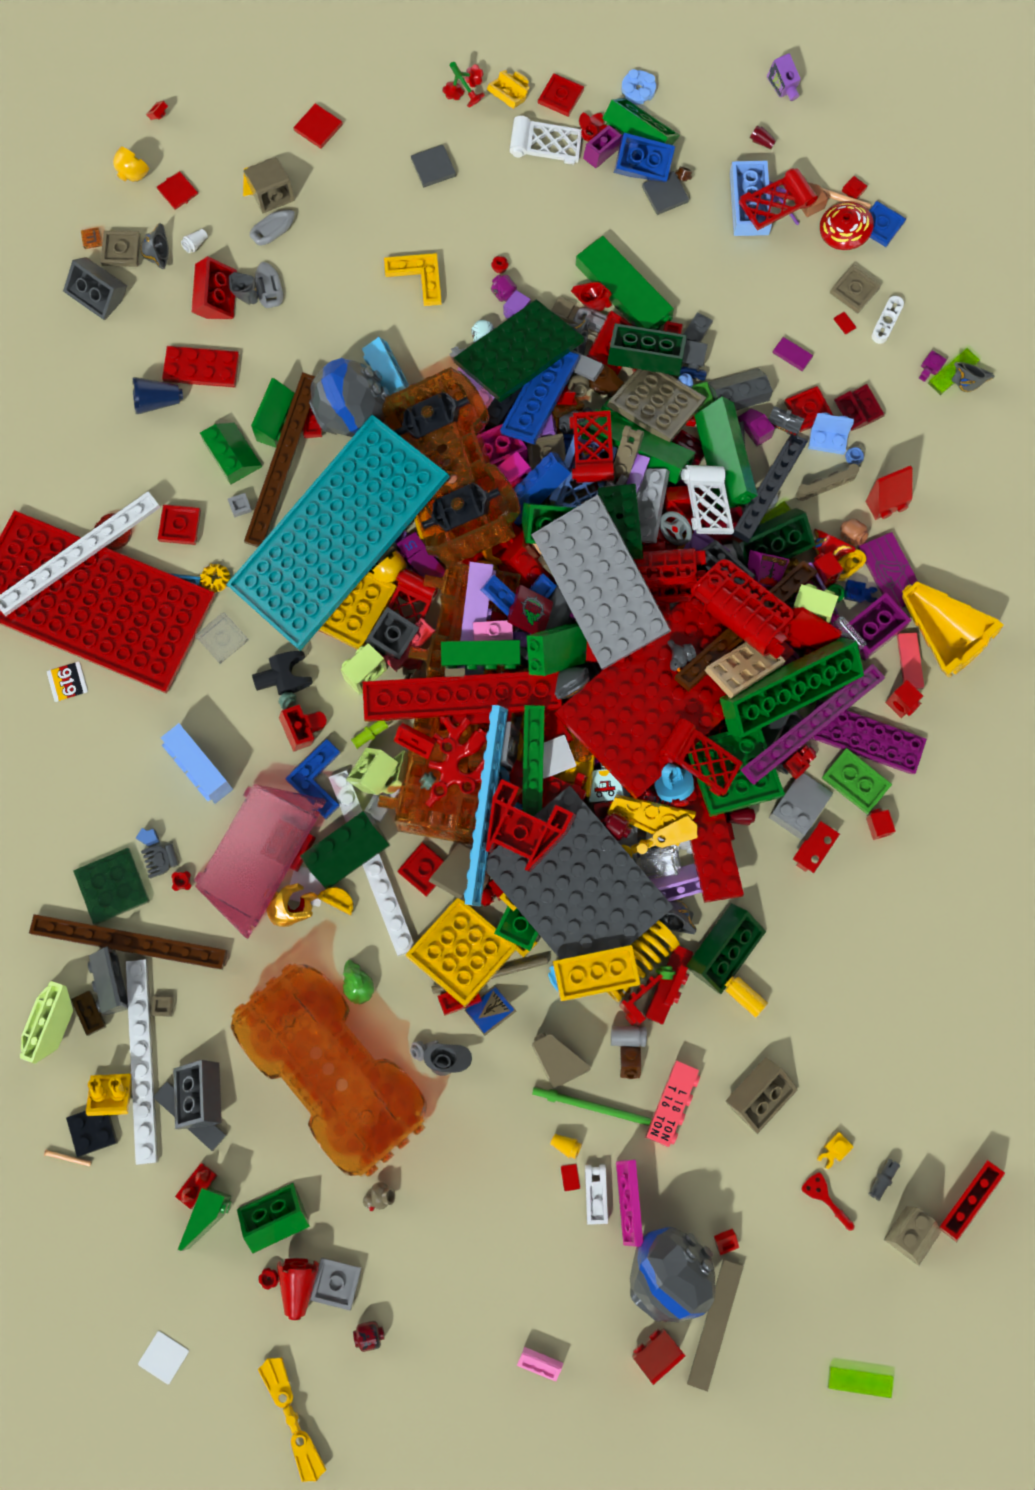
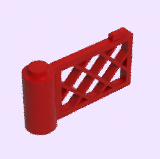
M792 168L785 173L784 178L752 194L748 192L740 196L739 204L758 231L801 208L805 209L812 206L817 201L818 196L800 170ZM783 185L786 189V194L775 191L776 187ZM764 193L772 195L771 201L760 199L761 195ZM774 196L784 198L783 204L773 202ZM786 199L793 200L796 205H785ZM749 201L756 202V209L748 207L746 203ZM759 203L768 205V212L758 210ZM771 206L780 208L781 213H770ZM756 214L766 216V220L759 223L755 218Z
M610 410L573 413V417H569L570 429H574L575 468H572V480H576V483L614 481ZM599 417H607V422L603 426L595 422ZM585 418L589 422L584 427H581L577 423V419ZM592 424L599 429L594 435L586 431ZM601 432L608 436L604 443L596 439ZM583 433L590 438L584 445L578 441V438ZM593 441L600 446L594 453L587 448ZM604 449L609 453V458L601 459L597 454ZM584 450L591 455L587 460H579V455Z
M408 569L400 570L396 578L398 586L388 608L391 610L398 609L400 615L404 617L401 607L410 604L414 614L404 618L409 619L415 616L418 622L421 618L425 619L432 601L439 591L440 584ZM400 591L407 594L409 602L399 604L398 596ZM419 600L425 602L424 610L417 613L413 603Z
M682 718L677 721L660 751L663 760L668 763L676 762L710 786L709 790L717 796L726 794L743 763L696 730L693 723ZM696 737L702 741L703 748L695 749L694 740ZM714 749L717 751L719 759L711 761L709 750ZM704 751L707 762L699 763L696 752ZM692 753L693 765L683 761L686 754ZM730 760L735 764L732 771L727 772L724 761ZM720 762L722 773L715 774L712 763ZM708 764L709 776L701 773V765ZM723 775L725 781L723 788L717 785V776Z

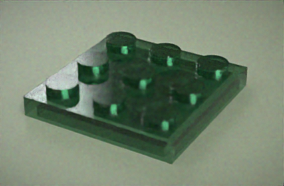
M129 848L73 870L94 925L150 902Z

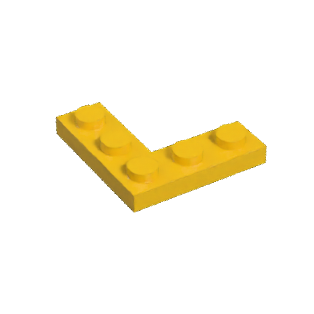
M437 253L384 258L386 277L421 274L424 306L442 305Z

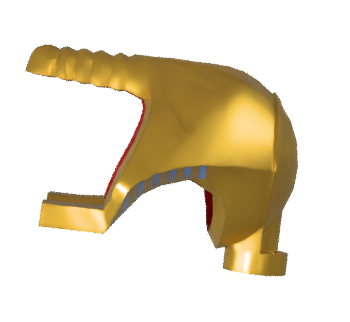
M299 883L286 885L280 892H271L269 894L270 901L266 907L267 915L274 925L289 927L313 915L311 901L317 899V894L313 892L303 894L300 897V905L293 910L288 905L289 898L292 893L303 890L304 886Z

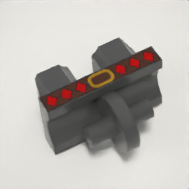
M774 406L768 418L774 428L785 431L789 435L797 436L804 418L792 414V411L789 409L785 411Z

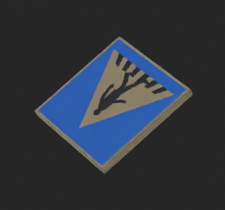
M497 986L481 997L482 1002L465 1009V1012L484 1036L517 1012Z

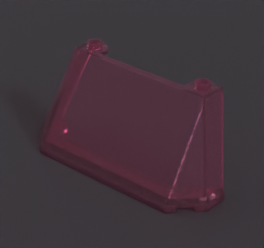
M254 784L252 787L248 786L243 796L246 798L204 872L199 871L194 882L197 883L195 887L245 938L248 939L253 930L251 926L256 927L319 817L320 812L317 810L323 808L326 803L325 799Z

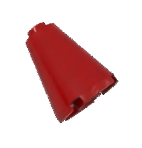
M287 1258L285 1263L282 1264L281 1261H278L277 1264L284 1314L290 1320H300L306 1314L319 1271V1263L313 1261V1264H310L306 1258Z

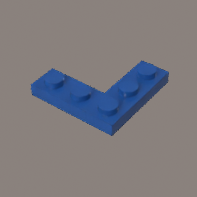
M541 574L529 589L548 599L557 586L547 576ZM492 575L480 591L508 616L510 606L514 604L515 594L500 579Z
M328 739L285 778L325 820L340 807L314 781L341 754Z

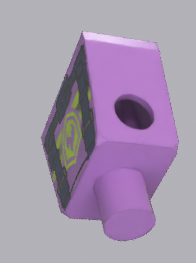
M788 53L775 59L767 74V78L779 97L788 95L790 101H794L800 96L796 89L800 82V76L791 55Z

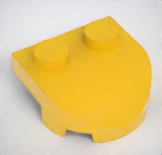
M507 70L500 72L496 80L488 84L487 90L514 109L525 102L530 88L528 86L529 80L519 72L509 74Z

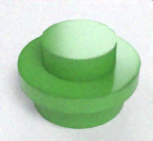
M661 965L660 968L656 969V973L663 976L661 979L672 980L673 976L676 975V971L672 970V966Z

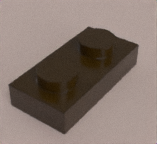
M91 991L71 999L86 1036H90L107 1027L101 1013L97 1009L96 1001Z

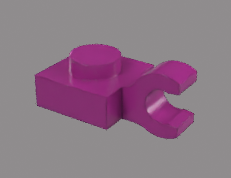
M932 350L921 365L924 370L919 379L925 382L931 373L936 376L947 359Z

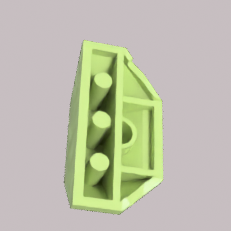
M50 981L48 987L37 997L21 1036V1059L36 1064L59 1048L73 1013L66 986Z

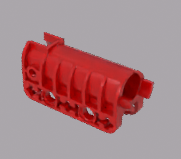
M695 548L644 551L643 559L634 560L655 601L665 603L691 601L695 596L687 594V590L691 591L697 583V579L706 574V570L697 571L696 565L706 564L705 550L695 551ZM668 590L675 592L673 595L664 594Z
M726 559L718 561L697 581L691 590V594L695 596V598L689 601L691 605L704 615L709 612L764 657L770 654L778 659L786 648L781 644L789 639L788 625L791 623L794 615L793 610L734 563ZM721 567H723V568L728 567V571H727V570L722 571V570H721ZM739 577L742 578L745 582L743 584H737L735 583L734 579ZM751 590H757L758 593L751 594ZM771 601L774 603V606L771 608L766 607L764 602ZM781 613L788 614V616L782 618Z

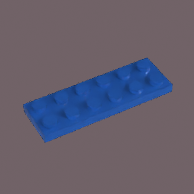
M569 352L523 386L500 429L501 434L535 445L580 360L579 354Z

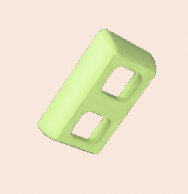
M405 750L393 758L399 763L396 766L397 769L394 775L389 777L386 782L384 793L393 794L405 784L411 760Z

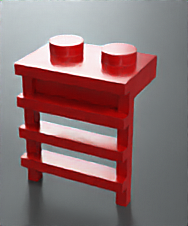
M661 974L655 979L651 976L646 981V987L642 984L637 989L638 994L631 993L628 997L630 1001L626 1002L624 999L619 1005L626 1013L625 1019L630 1025L633 1026L635 1024L638 1027L646 1020L634 1003L663 977Z

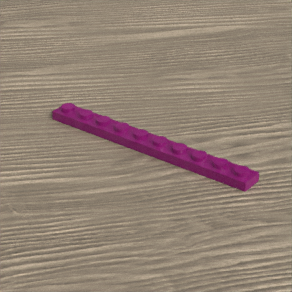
M874 664L863 671V677L844 686L741 769L742 773L755 785L881 683L885 676Z

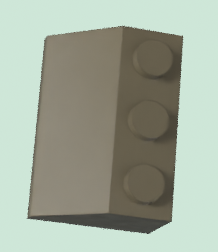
M765 1057L725 1102L758 1134L798 1089L781 1067Z

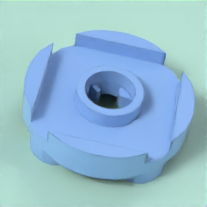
M630 70L622 81V94L633 104L640 105L644 104V101H650L656 91L655 76L641 70ZM636 85H640V86H642L643 88H640L639 90H637V89H636Z

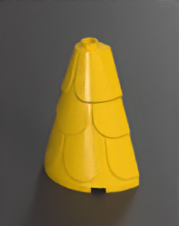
M915 582L913 585L909 584L902 591V599L915 625L919 627L927 646L930 647L941 670L949 678L952 677V672L956 675L971 663L988 646L991 638L994 639L1004 626L998 619L971 608L970 605L950 598L948 594L920 582Z

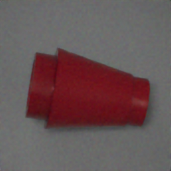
M758 125L749 137L753 140L752 142L770 150L776 142L762 126L759 127Z
M744 807L726 812V822L750 825L755 821V811L753 808Z

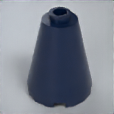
M138 377L132 378L135 414H143L180 403V400H183L182 389H179L178 385Z

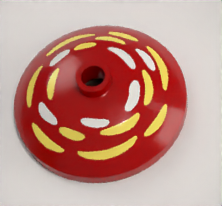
M841 202L833 205L823 214L820 221L822 239L830 247L838 250H852L860 247L870 238L873 231V217L866 207L855 202Z

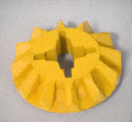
M219 563L204 567L202 574H200L202 586L213 592L224 590L227 587L226 584L230 581L229 571ZM216 571H217V575H218V577H220V578H219V579H215V581H214V583H213L212 578L209 577V576H214L215 573H216Z

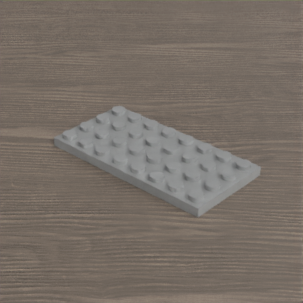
M599 495L531 534L601 669L604 670L671 632L666 619Z

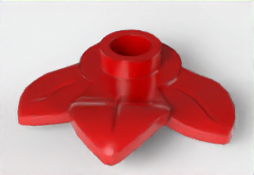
M584 112L580 115L581 136L585 141L589 142L607 127V125H604L602 113L594 114L591 117Z

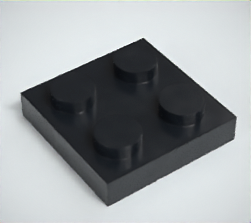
M86 1111L66 1117L77 1157L118 1143L110 1115L87 1116Z

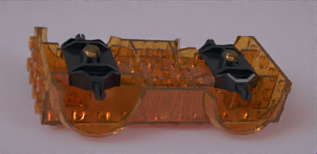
M450 367L386 397L382 410L388 427L448 473L449 476L457 475L456 482L450 484L446 481L416 516L428 555L438 557L446 567L453 566L459 561L472 558L477 553L490 550L493 546L508 542L511 538L516 537L512 524L520 514V503L507 477L496 465L490 462L480 433L489 421V413L483 398L473 383L461 371ZM442 444H446L447 450L443 453H439L438 447ZM450 459V463L443 466V462Z

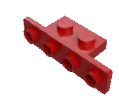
M681 946L672 951L666 966H672V970L676 971V975L673 976L672 980L660 979L645 1014L647 1019L663 1025L670 1007L673 1003H678L682 994L679 992L681 984L685 985L689 974L686 973L688 970L686 965L692 958V951Z

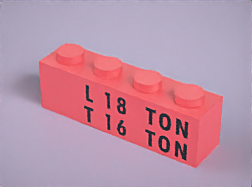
M679 1061L674 1062L645 1138L666 1147H670V1144H675L678 1133L675 1131L678 1125H682L686 1115L683 1113L685 1105L689 1106L693 1095L690 1094L692 1087H697L700 1080L698 1069Z

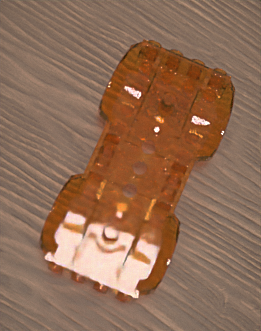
M288 964L282 969V974L278 978H271L265 984L266 988L261 992L257 990L249 997L251 1000L245 1005L242 1003L234 1009V1014L231 1016L233 1018L231 1023L232 1033L240 1047L259 1071L268 1079L282 1078L309 1111L311 1117L308 1127L330 1160L348 1176L359 1175L364 1177L366 1175L370 1177L378 1170L377 1165L381 1161L383 1163L389 1161L394 1156L392 1152L396 1148L402 1149L410 1142L408 1138L411 1135L415 1134L417 1136L426 1128L424 1124L427 1121L424 1118L427 1102L418 1086L400 1066L386 1058L376 1060L346 1024L350 1012L349 1006L340 991L323 973L307 964ZM314 1047L322 1050V1056L319 1059H313L310 1056V1051ZM327 1063L334 1065V1072L330 1075H326L323 1072V1067ZM339 1079L347 1081L348 1087L346 1090L339 1091L336 1088V1082Z

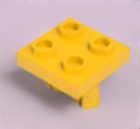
M131 1074L90 1075L86 1106L87 1116L128 1114L132 1086Z

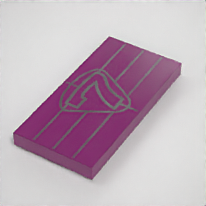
M888 533L860 545L858 550H861L866 555L865 563L881 594L887 593L900 608L905 607L902 591L909 584L913 585L918 580L893 533Z

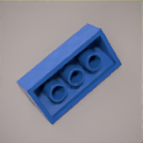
M550 452L515 486L507 497L503 498L498 506L508 519L519 526L522 523L523 504H541L571 472L558 453Z

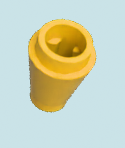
M556 1133L550 1145L554 1146V1148L569 1159L571 1157L576 1159L582 1147V1144L577 1139Z

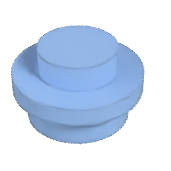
M684 373L677 378L678 381L692 388L693 379L689 374Z

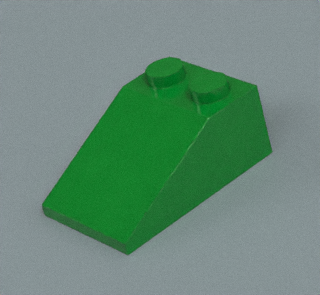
M507 906L494 933L528 951H531L539 935L517 908L513 911L509 906Z
M209 1187L201 1188L179 1244V1251L190 1249L225 1213H229L232 1206V1201H230L231 1195Z

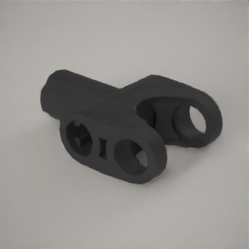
M290 651L270 657L271 669L252 674L256 690L276 686L278 694L282 695L285 692L295 693L312 685L311 677H297L291 673L293 666L305 659V653L303 651Z

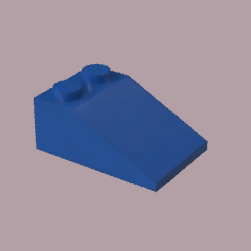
M624 133L621 138L613 173L633 178L667 182L675 146Z

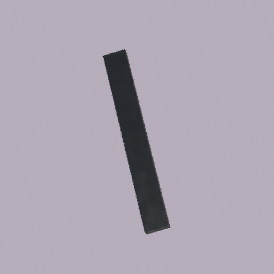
M792 434L789 436L757 490L758 496L750 501L731 535L749 543L805 448L807 440Z

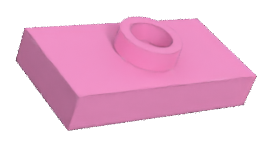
M507 620L473 622L474 641L513 640L512 624L508 623Z
M524 1347L517 1366L557 1381L563 1362Z

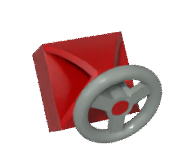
M688 486L667 487L660 520V530L670 543L683 546L688 544L692 538L693 528L691 519L694 518ZM694 488L698 495L702 496L704 494L700 488ZM699 502L697 506L704 513V505ZM666 529L672 531L675 534L676 539L673 538ZM686 530L687 534L685 539H683L682 533Z

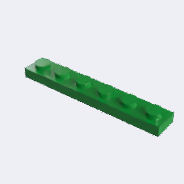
M524 705L522 811L531 816H535L542 810L545 706Z

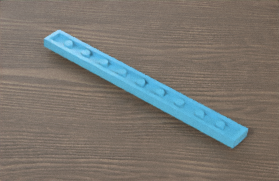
M492 705V711L489 714L490 726L486 735L487 748L484 752V769L481 772L482 784L478 793L479 805L475 813L476 826L472 835L474 841L473 848L470 851V869L467 872L468 884L464 892L466 905L480 907L488 857L486 844L492 799L498 785L508 709L498 705Z

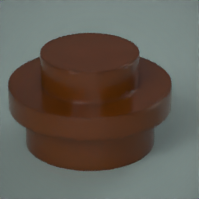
M680 166L675 172L678 175V179L687 182L688 179H692V171L688 168Z

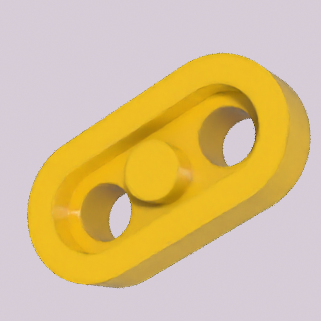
M855 550V552L848 553L838 561L845 573L841 574L838 580H847L864 566L866 562L864 552ZM852 559H857L858 563H854Z

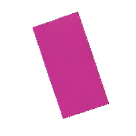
M636 1160L616 1161L623 1245L640 1247L643 1243Z

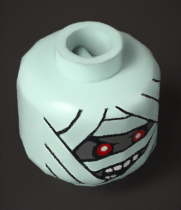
M479 320L474 324L471 329L474 343L494 329L491 322Z

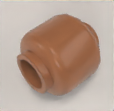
M857 519L845 521L840 527L841 539L852 546L862 545L868 538L867 526Z

